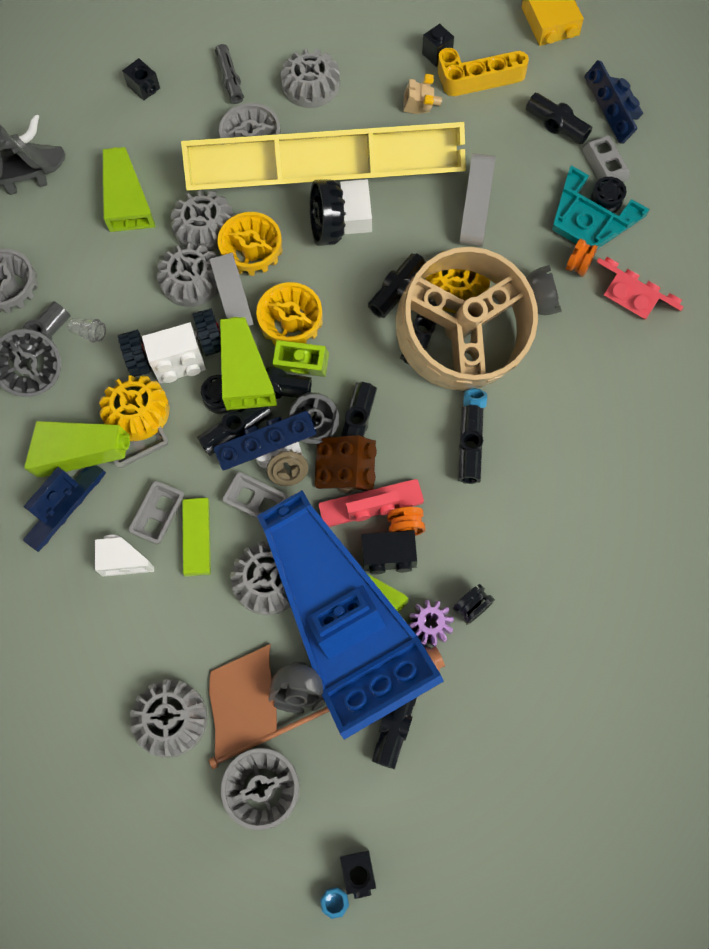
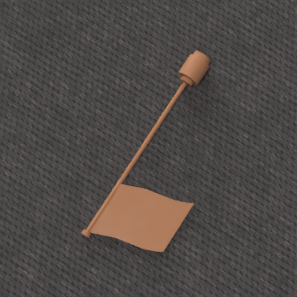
M271 644L211 671L209 695L215 724V757L209 759L212 769L219 767L218 764L330 712L328 707H325L277 730V708L274 707L275 701L269 702L268 700L272 682L270 669ZM436 646L431 649L426 647L427 653L440 672V669L445 667L440 652Z

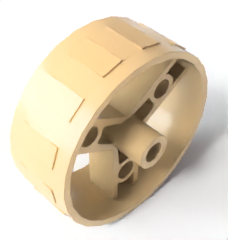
M476 247L453 248L439 253L427 261L406 286L400 298L396 314V336L400 350L409 365L430 383L445 389L459 391L471 388L478 389L492 384L514 369L529 351L535 339L538 325V308L534 292L523 273L502 255ZM462 269L483 275L496 285L477 297H471L464 301L424 279L442 270ZM492 297L498 300L499 305L493 302ZM428 299L434 300L437 306L429 304ZM443 306L456 311V313L451 316L443 311L442 308ZM512 307L517 327L514 350L502 369L486 374L482 325ZM411 310L445 327V334L452 340L454 371L435 361L424 350L414 332ZM471 333V343H464V339ZM464 353L470 354L473 360H467Z

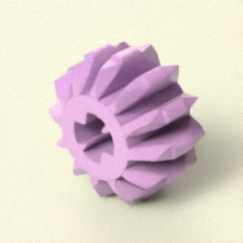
M425 600V609L421 605L416 604L415 611L417 613H409V619L414 622L408 625L412 630H416L415 634L418 638L420 636L423 637L421 641L423 646L426 645L427 639H431V644L435 647L437 646L436 637L442 642L447 641L444 633H452L453 628L447 624L453 623L454 618L451 616L444 617L449 612V608L444 607L440 611L439 601H436L434 607H431L430 601ZM427 618H430V621L432 618L436 620L435 628L432 629V626L430 628L425 626Z

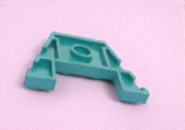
M571 165L552 227L554 232L575 244L581 238L586 240V244L590 246L597 245V249H599L647 216L650 209L633 199L629 201L618 216L579 194V191L588 181L589 175Z

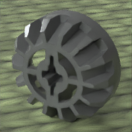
M31 328L11 330L0 337V386L4 390L17 396L32 397L46 392L55 384L61 370V358L55 343L46 334ZM20 344L34 345L39 351L34 353L30 350H24ZM12 350L15 359L14 366L10 368L8 357ZM43 354L44 366L39 372L37 369V356ZM21 355L26 359H32L30 363L31 368H28L27 365H20L22 361ZM17 370L19 373L28 374L30 377L18 376L13 371Z

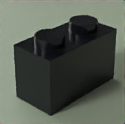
M415 530L362 534L364 571H370V574H383L386 570L396 569V572L403 573L412 571V568H417Z

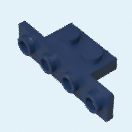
M597 60L585 74L584 78L618 142L624 144L637 130V125L633 119L638 120L644 113L639 106V100L630 89L629 82L624 78L610 77L603 62Z
M304 411L284 420L281 417L267 421L268 426L261 429L258 426L251 427L243 431L245 435L215 446L214 451L221 469L224 471L315 436L317 432L309 412Z
M97 465L85 467L74 480L64 470L57 467L23 506L39 519L37 524L24 537L23 541L39 552L67 521L74 510L84 501L92 489L99 484L106 472Z

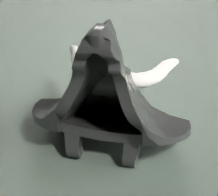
M35 115L31 119L27 132L21 136H18V134L9 135L5 128L0 125V186L4 185L10 195L17 193V187L14 182L33 177L37 178L40 187L46 186V175L55 172L65 160L66 154L61 146L28 143L37 133L39 115Z

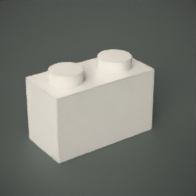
M368 179L341 181L342 198L345 200L344 212H346V215H344V222L346 224L344 234L372 232Z

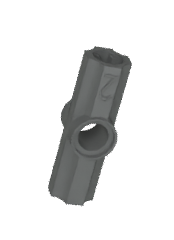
M53 301L36 320H30L25 323L23 329L31 328L42 332L52 340L54 333L71 315L60 304ZM20 344L24 350H30L34 353L39 350L31 344ZM11 350L8 359L14 363L15 355ZM21 355L22 361L20 365H25L31 358L26 359Z

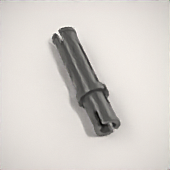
M220 44L216 47L215 53L224 77L223 84L228 90L230 101L238 104L244 98L240 87L241 80L235 72L228 46Z

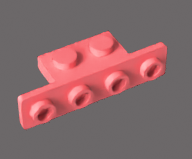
M606 257L605 260L598 258L597 263L616 274L604 296L645 320L659 299L679 311L683 310L684 306L680 305L682 302L680 298L671 293L668 296L661 294L659 286L650 281L647 284L642 283L638 280L640 275L629 269L623 272L617 268L619 263L609 257Z
M417 479L320 502L319 509L324 522L329 527L352 521H365L377 515H387L389 511L396 508L421 505L424 503L419 482Z

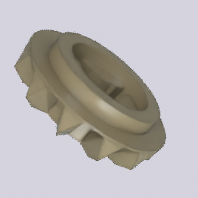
M292 449L289 452L280 450L278 455H271V460L267 464L269 478L280 486L295 485L301 482L308 472L307 460L301 452L296 453ZM284 462L291 466V473L284 468Z

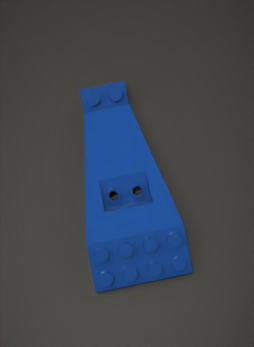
M303 490L257 515L265 532L309 661L322 680V696L344 740L444 682L418 636L311 506Z

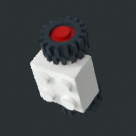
M212 308L193 313L197 331L193 330L191 322L142 337L138 329L119 334L120 349L130 375L136 377L152 372V368L159 383H171L176 381L177 378L195 376L201 371H205L206 366L198 343L199 338L206 356L221 352V333Z

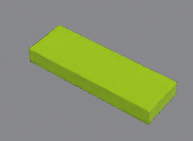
M209 498L182 499L183 575L185 577L211 575Z

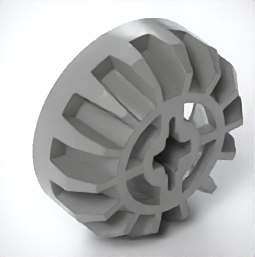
M304 49L303 55L295 52L291 55V59L288 58L283 63V69L280 72L282 90L286 98L293 104L305 108L320 107L329 103L337 95L340 89V72L338 63L328 53L325 52L321 55V51L315 49L313 54L308 53V49ZM319 64L324 65V73L320 72Z
M245 103L233 107L223 116L219 125L220 138L281 134V128L277 115L270 108L258 103Z
M198 190V195L191 197L190 193L185 194V201L179 199L175 203L176 209H173L170 214L171 226L177 241L185 248L188 247V243H194L196 248L199 245H204L208 251L218 249L219 231L223 224L234 216L231 205H228L227 199L224 196H217L215 191H209L206 195L203 190ZM213 206H215L216 208V216L214 219L212 217L210 208H212ZM185 210L189 212L191 217L187 221L184 216Z
M188 243L187 248H181L180 245H176L175 252L173 253L167 251L164 254L165 260L159 261L157 265L159 272L156 274L165 297L172 303L184 307L199 306L215 297L219 291L209 259L215 258L216 254L208 251L204 245H199L196 248L194 243ZM196 255L198 256V258L194 260L193 258H185L184 256ZM176 261L177 271L172 274L171 266L172 263ZM201 261L204 264L202 273H200L198 263Z
M0 249V312L3 309L6 313H11L12 307L16 305L20 309L25 306L23 301L26 298L32 300L34 297L32 290L38 288L37 273L22 253L12 249ZM15 275L23 279L24 286H19L15 280Z
M258 542L257 546L245 548L240 558L235 559L234 569L230 574L232 590L239 602L249 611L260 615H274L287 610L291 606L283 584L281 583L278 587L280 575L275 562L272 564H260L257 560L262 557L273 558L269 544ZM254 562L257 567L253 572V578L248 581L247 572L250 565ZM265 573L271 577V580L268 582L262 577Z
M165 679L163 682L152 683L147 686L148 689L136 697L135 707L130 711V716L132 717L130 730L134 734L137 744L150 754L167 758L181 756L192 750L203 737L208 720L207 708L201 695L182 681ZM168 697L178 700L184 710H179L168 704ZM162 698L163 704L159 705L153 713H147L152 703ZM168 713L178 716L173 717V719H169L168 723L159 720L163 719V717H166ZM147 724L162 729L164 737L152 733ZM181 726L175 734L169 736V732L175 731Z
M252 749L236 757L226 769L221 784L222 802L229 816L239 825L252 830L274 828L288 819L297 805L300 781L294 766L283 755L270 749ZM259 769L271 770L277 776L271 779L262 776ZM254 772L256 776L249 781L247 789H244L246 779ZM258 782L264 785H271L264 791V797L261 794L252 793L259 787ZM282 787L279 801L275 806L271 807L269 800L275 795V790ZM247 801L265 802L267 810H257L251 807Z

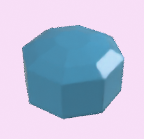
M468 389L464 391L463 405L465 407L468 405H478L480 408H485L487 405V393L481 389Z
M339 887L327 889L320 899L322 912L331 919L343 917L349 907L348 895Z

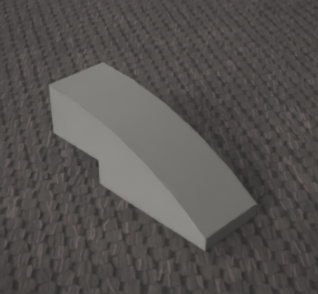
M233 253L209 259L226 318L245 317L248 326L254 325Z

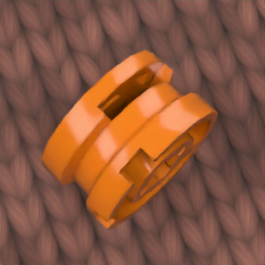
M580 238L568 260V266H566L565 270L570 272L576 271L581 277H584L598 246H590L586 244V240Z
M401 507L387 513V520L391 523V526L388 528L389 532L415 530V536L424 533L426 529L425 523L422 522V517L424 516L423 509L419 507Z

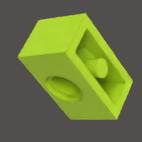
M276 340L273 358L274 367L289 373L326 377L329 352L326 346Z

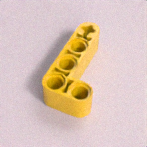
M444 48L439 53L437 71L444 92L449 96H459L523 81L526 76L529 57L525 52L514 51L461 63L459 54L455 49Z

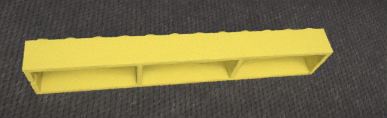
M464 122L181 141L187 191L307 183L317 179L336 181L466 171L465 149L457 150V146L465 144Z

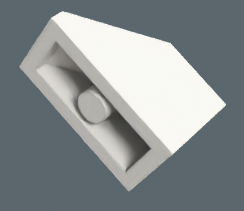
M106 535L104 539L95 540V571L102 577L154 572V566L122 537Z

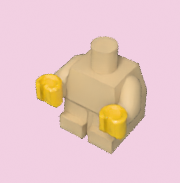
M425 74L422 83L409 79L404 92L403 112L413 114L428 113L433 105H441L442 97L434 96V88L430 86V84H433L434 75Z

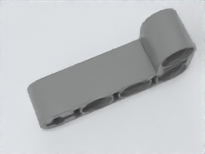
M472 153L459 244L483 247L496 156Z

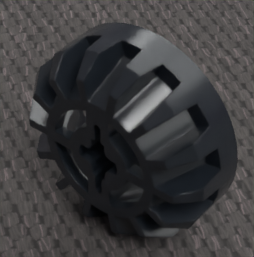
M331 179L314 180L311 186L310 223L313 239L317 246L335 245L344 235L343 228L346 226L344 222L346 212H344L345 200L342 198L343 190L337 182Z

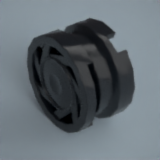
M612 176L603 177L595 183L590 199L612 213H616L621 208L626 196V186L618 178Z
M222 375L210 376L201 386L200 393L205 406L215 414H224L231 411L226 410L222 399Z
M481 584L477 585L479 589L476 586L472 588L453 607L457 614L460 613L463 616V621L466 625L477 619L495 601L491 595H487L484 592L485 588Z

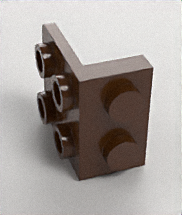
M359 435L321 439L324 442L317 444L316 488H353L361 491L374 489L376 478L374 472L375 457L377 454L375 440Z

